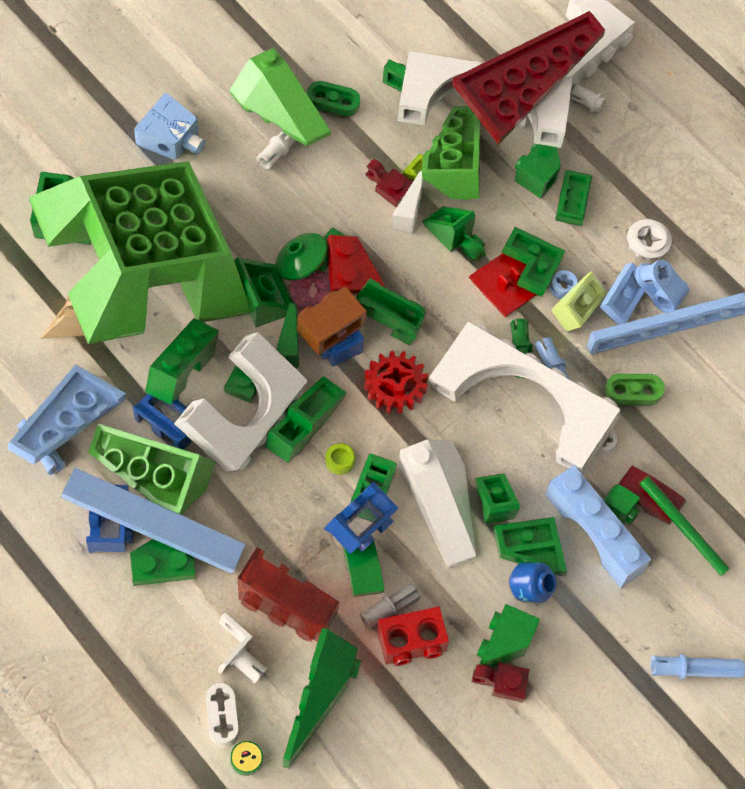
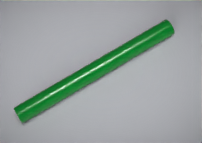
M646 476L639 483L720 576L729 570L728 565L653 480Z

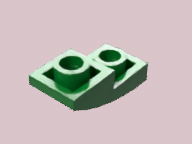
M373 541L364 551L361 552L357 548L351 554L343 547L352 596L361 597L384 593L385 589L375 542Z

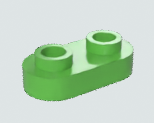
M615 374L608 379L605 386L606 397L613 400L617 405H654L661 400L665 391L664 382L654 374ZM620 389L624 394H617L615 390ZM648 389L652 392V394L648 395L644 392V390Z

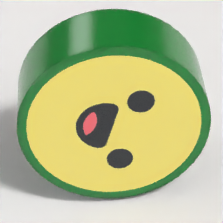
M242 741L234 746L231 751L230 763L236 773L250 776L261 768L263 752L256 743Z

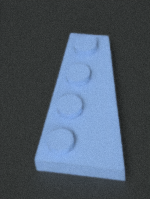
M75 364L10 440L8 450L28 462L36 464L125 401L126 393Z

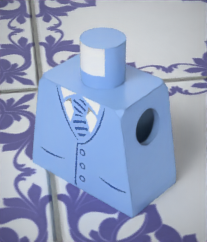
M167 93L163 94L134 128L136 144L171 159H178L186 149L198 155L205 146V140L197 136L198 119Z

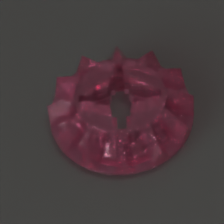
M316 270L303 279L292 280L290 284L291 299L298 304L299 309L320 303L330 292L329 275L320 270ZM312 283H315L317 291L314 298H311L308 292L310 287H312Z

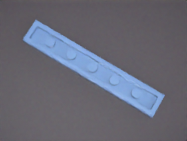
M745 292L593 331L587 343L590 354H595L745 315Z
M75 467L60 497L231 574L235 571L245 543Z

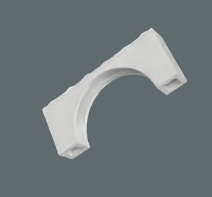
M607 0L569 1L566 17L572 20L590 11L605 29L604 37L565 76L573 78L571 92L575 85L579 84L585 76L590 77L596 71L598 65L603 61L608 62L618 48L627 46L633 37L631 33L635 22ZM527 115L519 124L522 128L531 123L529 116Z
M409 51L397 121L425 125L426 118L432 107L441 98L456 91L452 85L453 78L482 63ZM564 77L528 114L534 130V144L562 147L573 78Z
M467 322L430 375L431 388L457 402L460 396L473 385L496 376H520L539 383L555 397L565 419V431L561 444L556 451V462L567 469L575 465L583 475L619 421L620 409L618 405L610 398H600L593 394L587 385L581 382L574 383L567 379L561 370L554 367L550 369L541 364L540 359L531 353H526L525 355L518 351L512 342L506 339L499 340L492 336L486 327L479 324L475 326Z

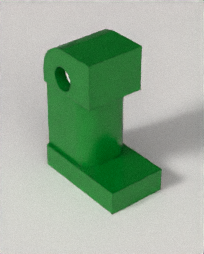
M370 278L355 298L367 311V317L392 329L390 336L410 345L416 339L425 318L426 310L420 304L394 293Z

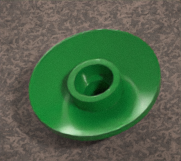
M304 233L294 237L283 246L277 256V272L286 280H300L311 275L323 264L327 256V242L317 233Z

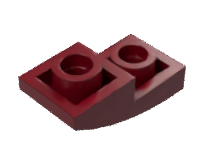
M632 465L618 485L627 488L640 497L638 505L643 507L645 513L670 525L672 520L639 483L646 476H649L679 511L686 503L685 498L656 478Z

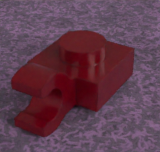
M373 159L367 165L369 170L365 175L377 183L375 192L397 207L412 185V182L394 168L387 173L384 166L378 160Z
M499 662L495 671L488 666L477 664L476 669L473 671L472 682L492 686V696L523 703L530 669Z

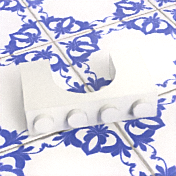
M259 332L245 336L228 357L252 380L257 389L259 404L251 422L244 427L232 424L203 398L192 401L174 423L225 472L242 470L251 460L250 454L252 451L265 443L268 437L267 432L286 416L285 409L290 403L296 402L303 394L302 388L308 381Z

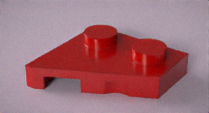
M330 235L327 238L330 292L334 290L337 292L345 286L351 294H358L370 278L386 288L358 237Z

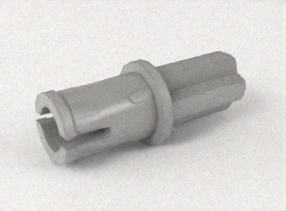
M408 584L389 597L384 595L382 601L361 612L360 617L367 629L371 631L377 626L378 619L398 615V612L418 601L420 594L414 585Z

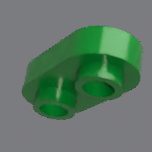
M315 81L307 89L308 97L318 110L341 116H352L360 108V95L352 88L325 81Z

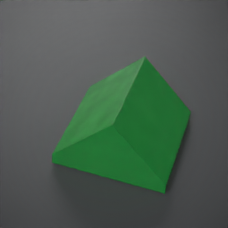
M237 257L234 262L248 299L250 316L255 327L284 318L289 303H293L282 277L276 270V265Z

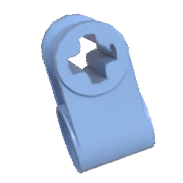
M658 260L653 264H640L635 271L638 285L643 288L655 306L662 312L667 313L676 310L689 293L687 283L680 278L666 260Z

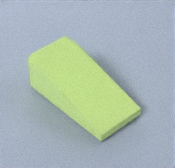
M589 272L554 306L552 312L566 331L581 328L607 295V292L593 272Z

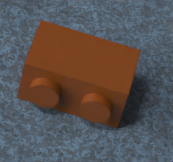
M344 286L337 292L335 290L329 292L314 307L308 306L302 310L297 318V331L314 352L320 356L364 327L367 311Z

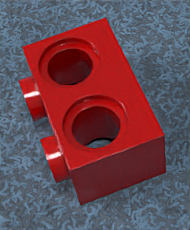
M440 606L378 619L377 633L385 665L394 663V666H403L411 663L414 658L424 656L425 659H434L442 656L443 652L447 651L449 639ZM424 630H430L435 633L437 638L426 640L420 633ZM401 637L405 640L406 645L396 647L391 644L390 639Z

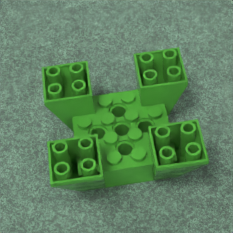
M189 161L79 176L30 196V204L48 247L91 240L99 258V261L68 293L88 344L144 334L148 288L180 283L195 318L201 322L250 314L248 299L233 256Z

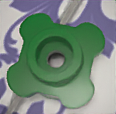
M464 233L465 239L460 244V247L475 260L480 255L485 257V243L475 234L470 237L467 233Z

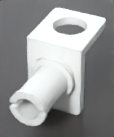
M224 613L219 623L241 643L219 667L218 672L222 673L229 665L232 666L234 664L255 684L268 668L246 650L248 648L246 645L253 636L229 615Z

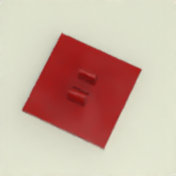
M503 253L469 276L472 283L505 318L537 296V294L517 285L526 264Z

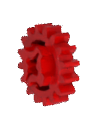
M392 350L388 358L383 354H379L378 363L371 360L370 370L365 371L364 379L366 381L364 383V390L369 391L368 399H377V408H380L383 404L386 405L387 413H390L393 407L397 408L399 414L402 413L404 406L413 410L414 401L421 404L423 394L427 393L428 385L425 383L428 381V374L423 373L424 364L415 365L416 356L406 359L405 351H402L400 356H395Z

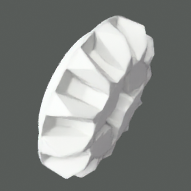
M651 219L635 222L629 228L626 237L629 249L635 252L636 257H646L647 261L651 258L659 260L665 253H668L672 243L669 230L662 223ZM647 233H649V237L653 241L650 247L646 245L647 243L644 240Z

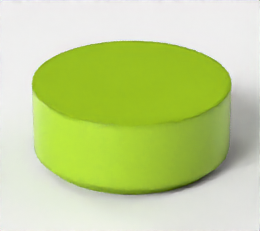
M344 443L330 446L325 455L326 467L330 472L337 475L349 473L355 465L354 450Z

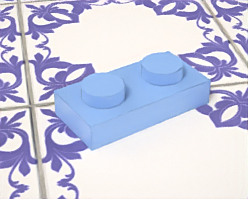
M633 262L625 264L600 305V308L617 325L627 322L645 292L636 281L635 271L637 266Z

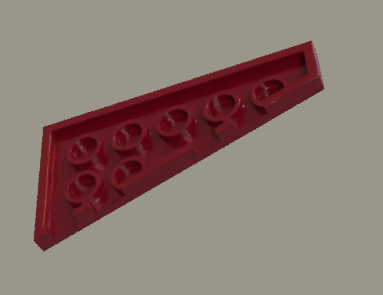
M588 11L454 77L452 85L499 145L604 37L605 29L595 16Z

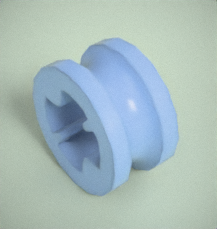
M567 270L556 272L550 285L552 294L562 299L578 283L577 278L572 272ZM561 281L566 282L567 289L561 288Z

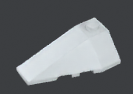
M427 439L401 449L398 466L447 567L451 568L475 558L476 549L466 470L453 441Z

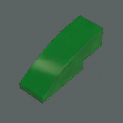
M321 377L289 407L287 415L269 431L265 447L289 463L324 425L344 399L347 392L326 377Z

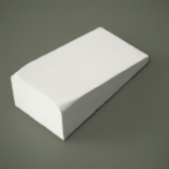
M422 171L418 173L393 214V230L407 233L414 232L424 188Z

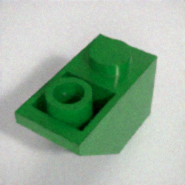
M533 143L531 152L527 156L522 155L517 161L514 181L541 199L556 183L561 164L557 147Z
M505 604L502 613L495 611L488 627L493 630L490 640L483 638L476 655L481 658L479 665L493 668L499 662L507 663L525 656L540 618L508 604Z

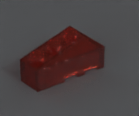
M256 547L237 578L238 599L241 600V604L250 611L257 612L259 610L265 613L271 622L280 627L287 625L296 630L295 633L305 641L312 642L314 640L318 642L322 628L329 629L338 614L339 601L306 580L302 583L289 576L287 573L290 568L282 563L277 568L262 558L265 552Z

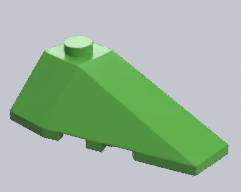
M274 48L249 59L230 88V94L242 109L249 113L252 111L257 113L268 124L272 122L282 128L283 133L306 146L331 135L330 129L289 65Z
M453 106L442 124V131L439 136L434 137L431 149L429 151L426 150L423 155L422 178L450 199H479L481 122L469 106Z
M101 424L97 425L88 451L108 469L125 480L129 486L146 497L147 500L179 514H183L206 491L216 463L199 454Z

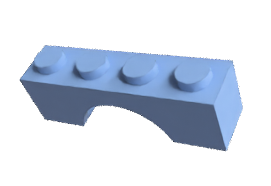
M575 465L550 481L545 495L563 518H570L576 521L587 532L599 552L602 566L620 588L645 572L651 558Z

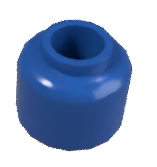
M519 563L513 569L509 578V587L516 600L524 603L546 602L556 590V576L550 567L544 563Z

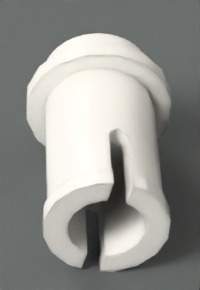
M580 84L575 85L571 92L573 95H570L571 100L590 108L592 113H600L606 102V98L603 97L602 93L596 94Z

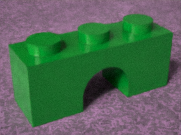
M193 318L150 365L145 392L172 405L186 389L187 380L192 369L200 372L214 356L219 330Z

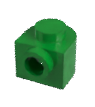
M614 485L603 498V501L623 525L626 523L630 526L640 512L637 509L640 497L621 485Z

